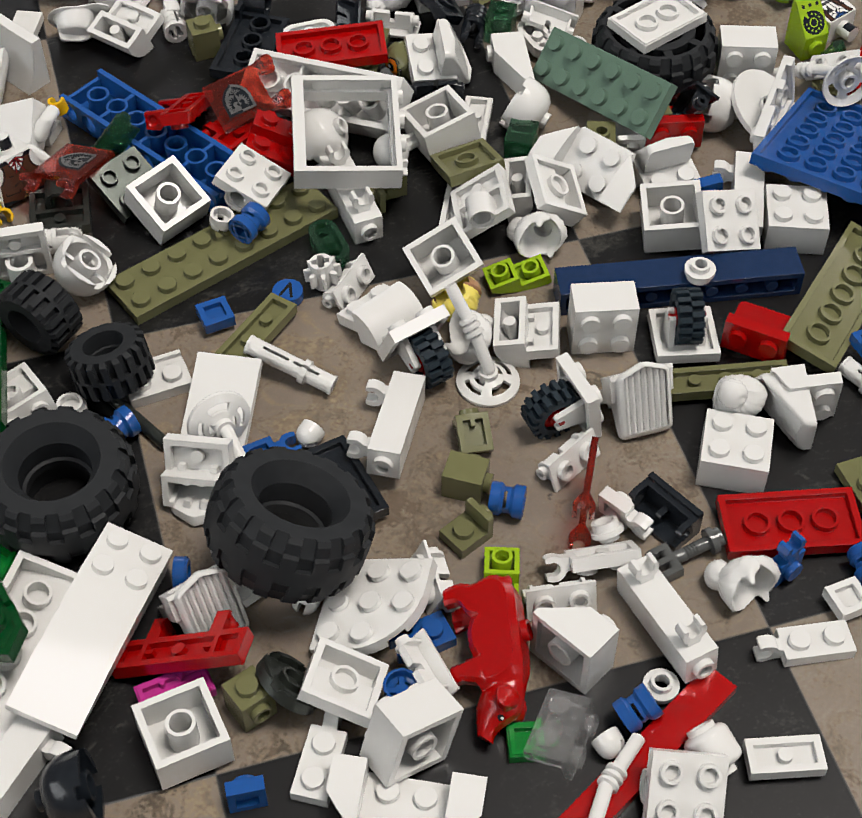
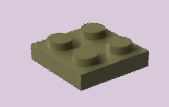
M483 138L429 155L432 167L451 188L461 186L498 163L506 170L504 159Z

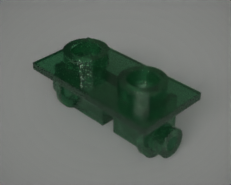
M124 111L120 114L117 113L95 144L92 145L88 153L96 155L93 159L98 161L94 164L101 167L123 153L138 134L140 128L130 123L131 116Z

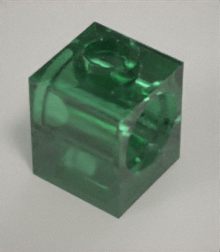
M491 0L485 15L484 42L490 43V35L492 33L516 31L517 4Z
M511 118L504 139L503 159L528 156L538 140L540 122Z

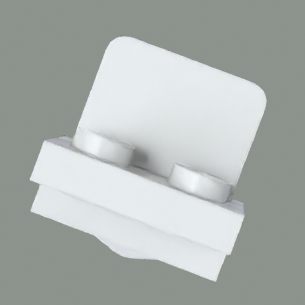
M437 19L434 33L405 35L404 42L412 85L413 82H433V86H437L438 89V81L458 80V82H463V84L470 83L471 65L461 42L446 19Z
M668 137L634 152L636 154L633 161L636 188L644 183L685 181L701 178L691 159L695 146L692 137Z
M639 362L623 373L600 378L602 389L599 391L603 398V402L600 404H607L608 409L612 408L617 434L620 439L628 440L671 428L673 424L671 389H674L672 363Z
M805 364L773 367L770 373H763L755 377L763 383L768 392L763 409L772 419H775L774 422L797 448L802 450L811 449L817 429V420H824L835 414L843 386L841 371L807 375Z
M167 433L163 438L165 471L160 475L163 506L171 507V511L177 517L193 527L202 525L216 480H218L221 471L234 461L233 439Z
M217 564L208 569L195 571L185 582L158 596L163 604L158 607L162 617H167L171 622L179 623L184 634L209 631L217 611L229 609L232 611L231 613L236 622L239 623V627H249V619L237 590L240 586L228 577V572L225 569H220Z

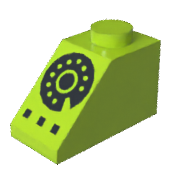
M793 0L784 43L800 61L810 59L813 55L824 54L829 31L821 0Z

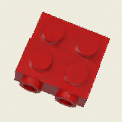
M258 109L245 145L290 172L291 176L294 177L292 122L278 117L273 111Z

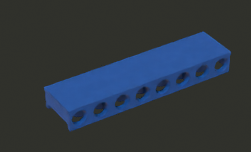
M101 68L97 70L98 77L69 96L64 93L59 96L60 99L64 97L69 107L68 112L63 117L119 154L135 146L153 168L174 155L211 199L208 212L216 206L230 208L224 199L225 191L212 184L217 172L234 152L191 124H188L189 127L179 130H171V126H165L161 131L147 130L144 112L165 108Z

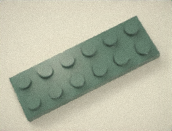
M556 27L553 28L533 68L535 80L650 140L678 88L676 85Z

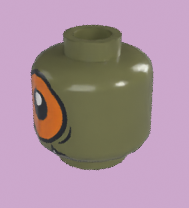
M404 40L394 42L387 48L389 63H385V66L394 75L404 77L406 81H411Z

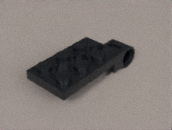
M238 0L234 8L235 19L209 68L210 77L242 82L254 48L277 52L275 33L283 32L290 25V20L285 17L269 15L272 0Z

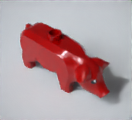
M489 575L471 585L459 583L443 591L444 606L448 610L460 607L451 613L452 623L456 635L468 630L469 648L473 656L466 659L464 663L451 667L450 673L458 686L465 684L480 687L482 693L476 707L477 736L490 744H493L495 736L505 726L513 721L523 722L527 713L525 693L530 676L528 641L533 640V631L529 619H525L522 599L513 586L512 578L508 575L503 577Z

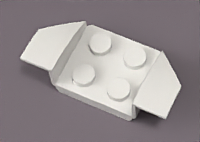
M576 126L541 135L529 152V154L534 153L574 165L581 192L621 213L636 189L633 168L636 154L586 127L580 128Z
M333 753L326 792L342 818H480L483 811L488 777L452 772L450 785L406 778L386 788L375 773L369 772L368 758Z

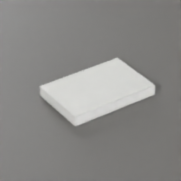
M642 0L609 17L607 26L643 54H646L705 23L708 14L689 0Z
M198 352L180 434L188 435V417L193 408L202 399L216 392L233 391L240 394L250 407L249 423L245 431L238 438L242 446L247 445L263 366L262 359ZM228 403L218 404L207 412L212 415L216 411L227 409ZM239 406L237 412L239 413V415H240V417H241V423H242L243 412H242L241 407ZM233 415L231 421L235 424V417ZM202 423L198 425L199 436H204ZM209 425V433L212 434L214 431Z

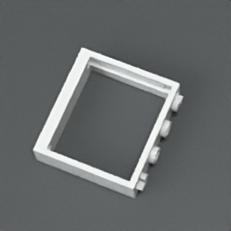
M291 75L294 189H350L368 186L369 188L402 187L403 176H408V158H402V152H406V134H401L400 128H404L405 114L404 111H399V105L403 104L402 89H397L396 75ZM304 101H387L391 166H306Z

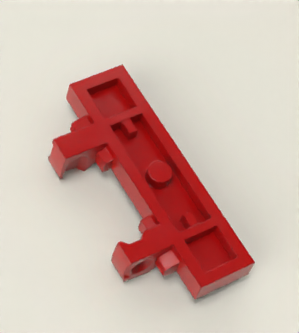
M213 91L188 93L181 98L160 100L158 104L165 109L144 112L147 130L161 131L165 126H171V130L189 127L188 124L194 122L195 118L201 116L202 112L207 111V108L214 102Z
M230 609L217 611L210 630L206 632L176 635L177 632L167 617L155 619L146 639L129 641L112 675L115 679L244 665L254 635L248 626L239 627V623L236 622Z

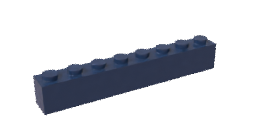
M796 247L747 250L558 267L554 270L553 292L555 301H559L560 316L568 315L571 284L634 281L639 307L651 308L670 306L669 300H671L670 293L672 288L699 287L701 292H703V301L705 303L800 294L805 271ZM704 257L711 260L716 267L714 278L703 286L690 283L684 273L685 263L689 259Z

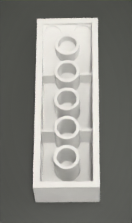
M254 48L241 86L251 93L257 107L292 118L291 75L389 74ZM397 76V89H402L403 104L399 105V109L410 104L414 90L404 77ZM304 101V112L313 108H328L337 113L346 121L348 133L375 139L389 133L387 101Z
M108 522L45 629L6 703L5 709L76 740L165 577L173 550Z

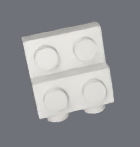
M534 153L529 154L524 159L537 210L556 214L560 219L564 220V225L570 227L587 216L574 165Z
M25 362L7 372V423L17 417L20 419L32 414L31 411L45 408L46 411L58 409L48 390Z
M321 636L310 658L297 699L364 728H368L373 713L372 710L378 702L389 664Z

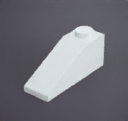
M523 31L492 33L490 35V45H486L487 62L491 61L494 73L515 93H519V91H523L525 88L522 84L528 77L535 79Z

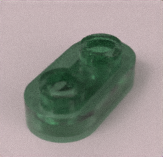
M327 219L314 221L308 229L309 241L316 254L324 253L329 256H335L336 263H340L341 268L344 267L350 260V248L338 226L333 221Z

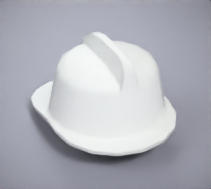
M103 3L59 7L52 10L48 14L47 19L52 26L57 28L61 41L83 42L92 38L86 30L99 12L103 10L108 13L111 7Z

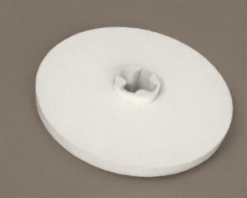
M758 69L745 70L734 79L731 88V102L735 114L750 134L753 126H756L775 79L769 73Z

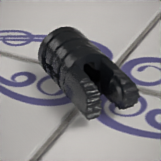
M472 3L466 7L459 38L462 44L468 38L475 39L474 48H482L488 19V10L484 5Z

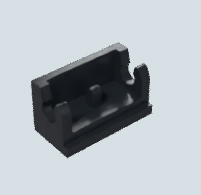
M653 471L629 493L634 509L653 519L654 523L650 526L653 529L651 535L662 544L666 542L672 551L683 547L700 532L704 512Z

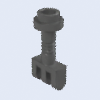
M707 527L701 530L702 538L678 550L672 551L665 542L648 552H651L659 562V570L668 582L674 581L684 576V568L681 563L708 550L713 555L721 552L722 547L726 545V541L719 528L711 529Z

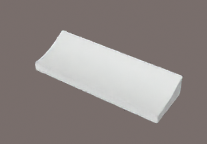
M0 13V48L5 47L10 60L6 80L26 94L31 95L50 82L40 38Z
M19 550L3 583L29 632L15 662H0V739L18 716V714L5 709L6 703L45 629L77 572L22 550Z

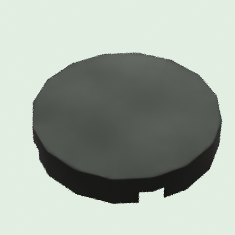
M272 651L270 654L264 655L256 665V675L266 692L276 702L291 712L300 715H311L317 707L297 699L303 683L304 672L307 669L304 667L305 665L294 657L280 651Z

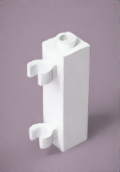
M341 141V148L337 152H333L331 146L326 145L325 153L327 156H319V166L356 165L350 156V151L345 141ZM369 186L365 188L327 189L355 245L383 237V216L374 201L375 198Z
M736 151L733 165L724 160H715L714 171L717 172H712V175L720 173L723 183L731 182V190L755 189L761 240L764 220L765 171L749 163L752 152Z
M394 371L389 386L377 379L368 380L366 391L369 393L366 398V404L370 406H380L382 404L371 437H367L360 431H350L347 438V443L350 444L347 456L354 459L367 456L368 474L400 479L425 401L426 376Z
M648 552L646 556L637 560L633 559L629 564L618 568L617 591L686 684L697 678H706L717 669L719 647L706 632L707 625L698 614L693 615L659 570V562L653 554Z
M20 715L17 716L0 739V818L9 817L48 760L51 761L55 756L72 750L71 746L62 742L64 739L63 734Z

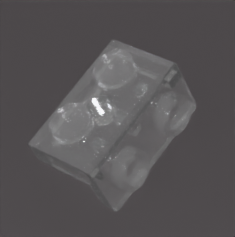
M549 688L523 750L525 759L561 768L564 779L572 781L576 770L582 769L587 754L585 746L589 736H595L599 724V716L595 714L592 698Z

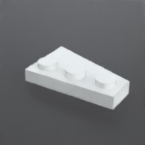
M783 56L758 123L751 130L750 143H753V151L789 111L795 100V57Z

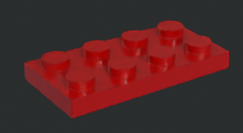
M382 20L275 33L276 49L279 53L349 67L389 63Z
M852 487L717 495L715 505L721 531L726 541L725 549L728 560L744 555L775 557L778 554L776 549L779 542L783 540L787 543L791 538L792 532L795 530L806 539V544L803 547L806 549L804 555L845 553L853 545L862 542V520Z

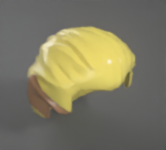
M468 276L458 282L457 285L469 309L476 311L482 291L478 281ZM445 290L431 300V305L435 309L444 304L450 314L446 321L450 322L455 308Z

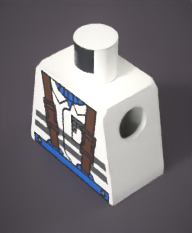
M821 0L829 31L826 44L839 37L848 42L853 41L859 32V29L853 25L856 14L855 7L847 0Z

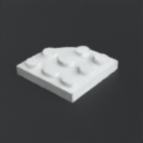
M433 558L365 559L359 574L355 576L349 586L335 596H325L310 644V652L313 653L321 636L365 655L388 647L387 641L397 636L404 629L408 632L423 614L430 598L438 567Z

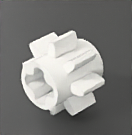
M324 253L316 254L310 260H307L308 268L303 269L305 282H310L311 289L316 288L319 291H328L332 284L337 285L339 282L338 277L343 275L341 264L336 263L335 256H329Z

